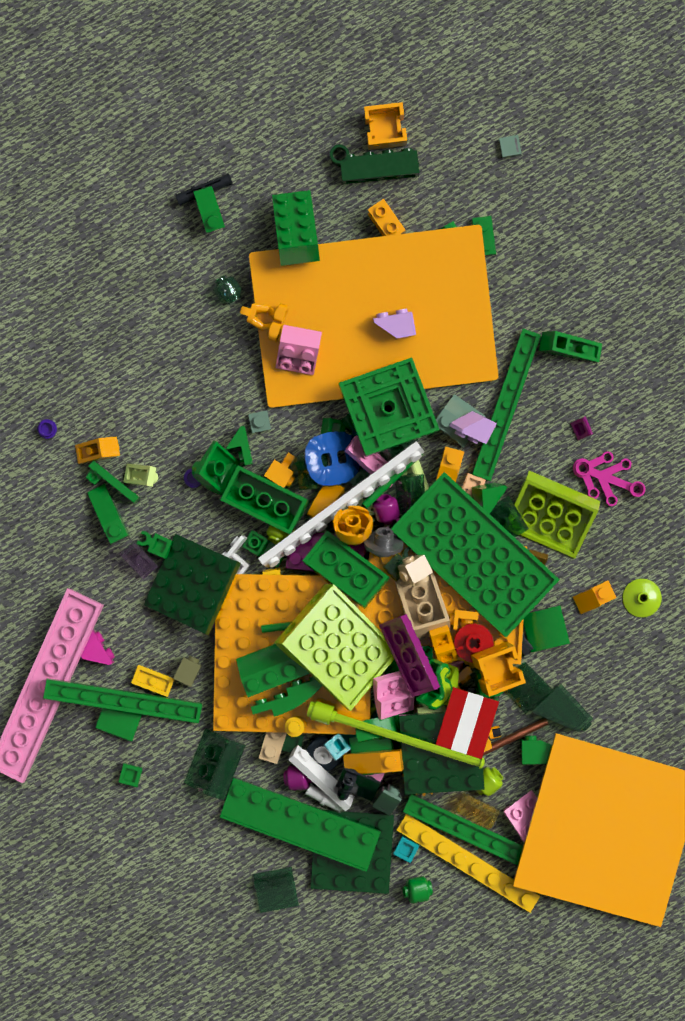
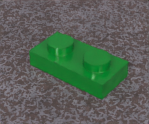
M492 216L472 218L473 225H480L482 227L485 256L496 255Z

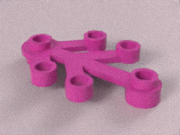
M609 451L604 452L602 456L591 461L583 458L575 461L573 472L577 477L583 478L588 490L587 495L592 497L590 491L595 490L597 495L592 498L596 499L599 497L600 492L594 487L590 476L598 478L608 506H615L618 502L609 483L628 490L633 497H640L645 493V485L642 482L630 483L612 476V474L621 470L631 468L632 463L627 458L602 471L594 469V467L613 461V454ZM605 454L611 456L610 461L604 459ZM623 461L629 463L628 468L622 466ZM580 465H584L586 467V470L584 472H581L579 470ZM634 486L640 488L639 493L633 491ZM609 497H613L615 499L614 504H610L608 502Z

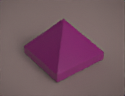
M586 416L571 423L578 441L593 434Z

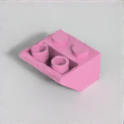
M283 325L276 368L314 375L322 332Z

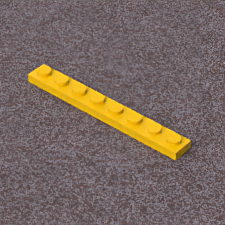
M405 814L396 829L531 913L540 898V895L535 892L512 886L513 878L413 816Z

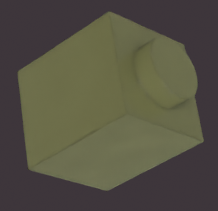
M190 655L188 658L183 657L173 679L192 687L202 667L199 664L200 660Z

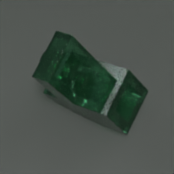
M301 452L295 457L292 464V471H298L299 490L317 489V483L311 479L306 468L305 452ZM327 453L322 454V463L326 467L328 466Z

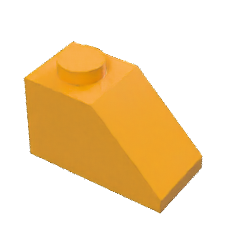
M117 437L97 438L75 445L78 464L120 456Z

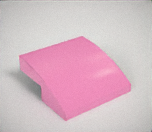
M400 671L373 678L374 699L380 720L414 710V697L411 696Z

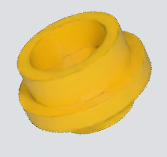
M291 717L285 723V731L291 737H298L304 731V722L298 717Z

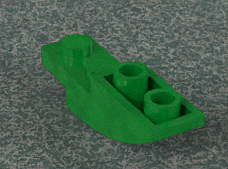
M313 676L309 677L310 681L302 683V679L290 683L291 686L286 688L287 696L284 692L274 695V699L267 701L266 698L256 700V705L251 706L252 713L257 714L272 709L274 717L284 714L307 701L322 685Z

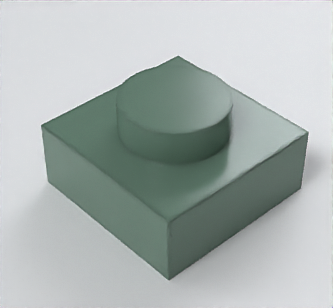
M267 410L248 414L252 434L271 430Z

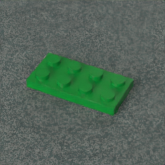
M328 531L325 532L302 560L305 565L329 583L334 584L341 592L364 609L389 580L388 575Z

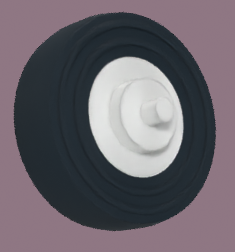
M318 736L309 743L307 752L326 771L332 770L339 764L341 757L335 761L324 747V744L332 737Z

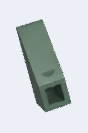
M390 783L387 786L383 784L372 807L390 816L402 800L399 788Z

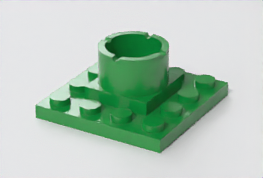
M412 357L338 383L365 457L440 430ZM389 408L391 412H387L384 409Z

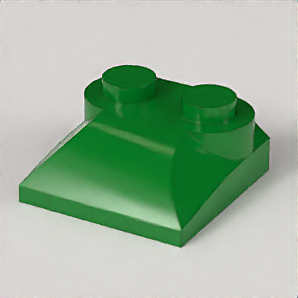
M213 441L201 461H196L193 464L192 475L208 490L218 495H223L240 462L217 441Z

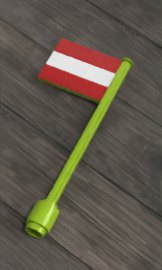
M453 687L436 744L338 714L334 710L335 706L319 701H311L307 717H311V720L326 725L336 721L475 765L481 769L485 764L483 753L499 701Z

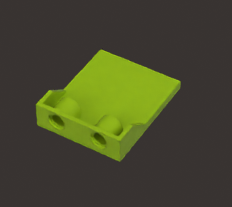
M324 584L274 642L289 658L306 669L348 711H351L373 685V678L381 676L394 660L383 633L334 584Z

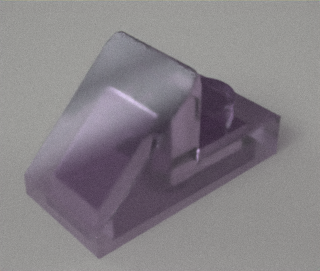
M135 541L120 553V556L143 579L158 567Z

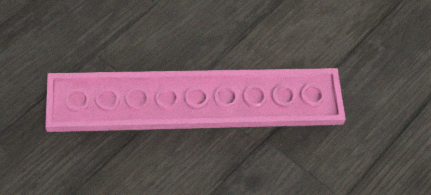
M67 588L0 738V772L21 783L25 782L61 702L43 699L46 678L70 682L104 606L70 588Z

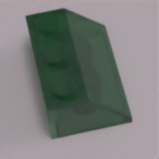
M205 728L184 783L207 796L224 800L246 745Z

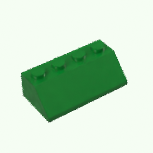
M237 465L220 499L287 534L293 532L309 503L308 499Z
M276 644L236 659L240 679L247 697L310 674L306 669L289 658Z

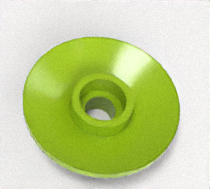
M636 579L630 582L623 592L625 608L636 617L651 616L661 605L662 596L660 589L654 582L648 579ZM642 594L646 595L647 597L646 601L644 602L640 600V596Z

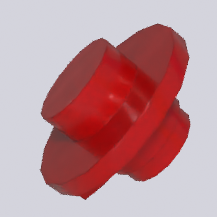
M476 623L467 624L460 628L454 639V647L458 656L464 661L473 663L472 654L491 648L494 645L490 631L483 625Z

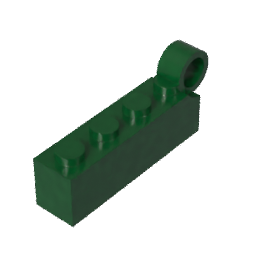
M341 144L333 146L330 150L331 162L341 167L342 185L419 177L417 150L412 148L401 149V152L385 150L382 151V154L365 152L363 156L349 154L347 147ZM337 150H342L346 154V157L341 161L333 157L334 152Z

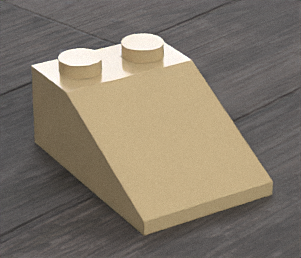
M434 572L428 575L429 579L426 582L415 587L412 584H406L402 579L395 580L404 615L407 614L419 640L430 637V630L448 625L450 630V619Z

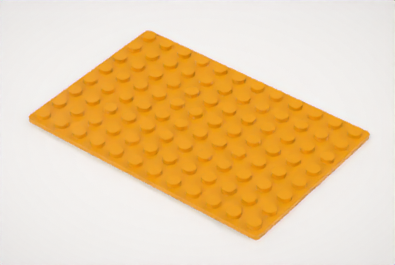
M480 225L318 244L320 261L281 266L279 249L251 252L249 254L255 304L271 305L274 310L280 303L288 305L289 310L283 325L322 332L314 375L276 368L281 334L278 341L275 342L268 339V330L261 331L258 329L269 407L343 399L338 383L411 357L424 389L498 379L483 234ZM407 308L408 312L412 311L416 335L396 338L375 324L373 318H377L376 314L388 312V315H394L396 310ZM268 312L256 314L257 318L263 323H271L273 321L272 316Z

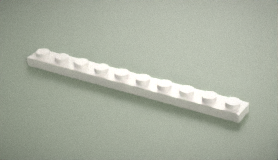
M417 441L259 557L258 559L262 565L267 568L273 567L280 562L279 559L283 556L292 554L298 545L308 542L314 533L323 531L327 524L334 520L335 514L340 509L343 511L348 509V506H356L360 499L373 494L374 489L379 485L383 486L388 483L391 476L403 472L406 469V465L410 462L419 460L422 457L421 454L424 453L422 447Z

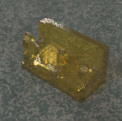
M465 792L454 811L488 829L493 827L500 813L499 809Z

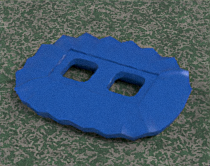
M328 432L315 436L308 442L305 448V463L312 480L320 485L332 486L355 479L360 473V465L345 452L353 439L352 435L346 434V432ZM343 450L346 456V463L340 464L337 452ZM325 453L329 454L331 462L330 466L326 467L323 466L321 455Z

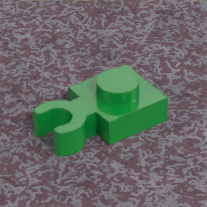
M142 531L141 534L146 536V541L141 542L138 540L137 543L144 547L149 546L148 552L166 559L174 541L156 533L152 538L150 533Z

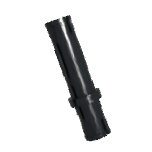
M229 173L196 187L194 185L190 186L191 189L175 194L179 206L196 200L193 191L212 186L215 192L233 185Z

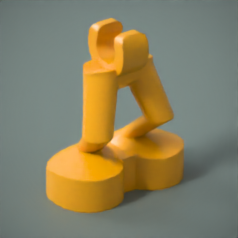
M253 303L251 308L242 306L240 313L248 316L247 322L259 330H268V339L277 342L289 306L280 303L274 310L271 305ZM268 312L272 316L273 321L271 323H263L256 317V314Z

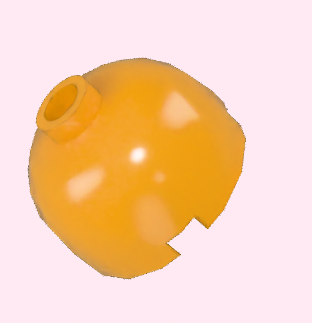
M353 505L348 506V509L343 511L340 509L335 514L333 520L336 536L348 545H359L365 542L371 535L373 528V519L369 515V511L361 506Z

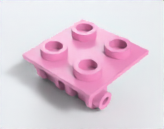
M532 790L511 806L509 805L503 809L504 815L507 816L523 842H525L537 800Z

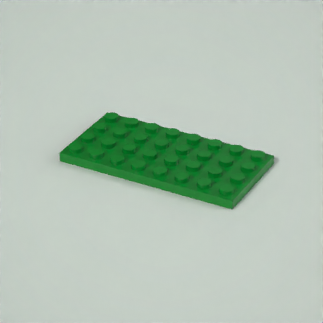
M445 472L391 528L393 533L417 555H425L430 567L505 638L560 580Z

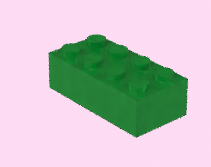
M311 190L272 195L281 266L320 261Z

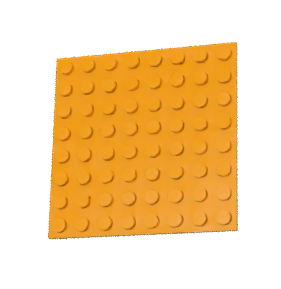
M235 575L215 620L213 731L286 733V721L291 717H298L304 722L305 728L303 733L356 735L355 727L336 721L326 725L311 720V717H307L311 701H319L335 706L334 710L338 714L360 721L370 719L371 687L351 711H348L322 686L303 704L274 717L272 709L253 714L251 706L256 705V700L266 698L267 701L273 700L274 695L285 692L287 696L286 688L291 686V682L302 679V683L310 681L309 677L312 675H304L251 697H247L240 679L236 659L275 644L274 642L284 632L262 633L261 625L292 622L324 584L331 583L321 576ZM345 595L372 622L373 600L364 609Z
M555 733L512 886L661 927L685 843V770Z

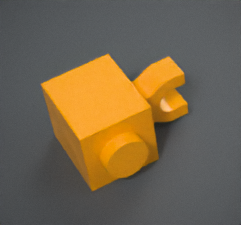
M288 452L282 463L274 459L264 477L283 488L286 486L290 488L295 477H293L294 472L289 469V466L295 459V456Z

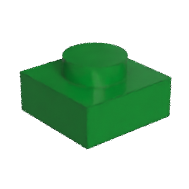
M123 763L119 783L138 787L143 768Z

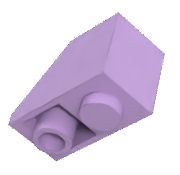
M407 308L396 310L394 315H388V312L376 314L377 318H373L375 324L396 338L416 335L412 311L408 312Z
M471 411L451 422L449 426L456 430L455 434L463 438L467 435V439L476 444L479 441L487 444L497 423Z

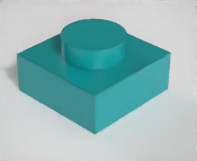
M402 836L393 854L411 863L420 845Z

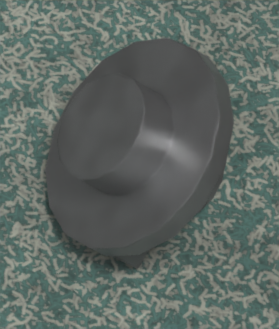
M387 526L378 528L376 533H372L364 542V547L376 556L389 557L401 552L403 541L393 534V531Z

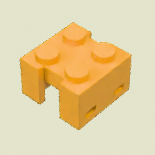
M403 102L364 107L365 125L369 124L370 132H367L368 150L407 146L406 128L401 130L400 123L401 120H404Z
M504 642L471 655L474 667L481 674V679L478 680L481 690L490 697L526 683L522 670L512 665L511 658L517 659L518 655L515 646L511 643Z

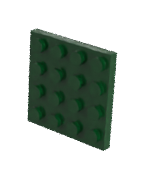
M175 534L171 550L167 558L162 562L144 605L209 635L241 563Z
M445 712L399 715L400 733L436 744ZM401 742L405 795L485 790L483 768L479 769L478 766Z
M325 810L377 829L381 833L367 872L313 852L311 889L389 894L394 814L389 816L380 813L340 811L338 813L335 810Z

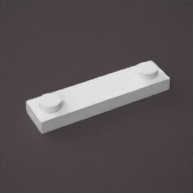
M297 745L292 750L288 760L344 811L348 810L355 796L350 793L347 800H340L337 797L339 788L335 787L338 781L318 764L306 750Z

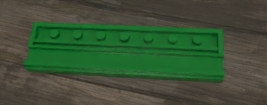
M235 777L232 780L220 818L365 872L369 868L381 833L377 829Z

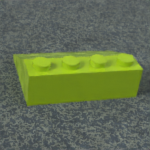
M528 471L504 528L572 558H576L599 511L600 501L532 471Z

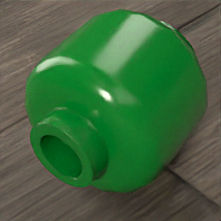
M424 876L409 878L406 880V885L402 887L404 898H408L412 904L426 902L433 894L432 884Z

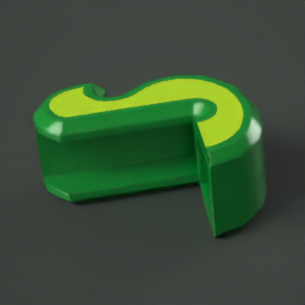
M434 658L429 660V664L437 677L440 687L421 694L416 698L418 704L431 710H436L443 706L452 692L451 681L446 678V675L450 673L449 665Z

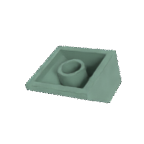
M454 394L436 421L441 433L464 448L469 441L467 439L468 436L466 435L463 438L455 434L456 430L449 426L450 423L471 411L484 417L486 416Z

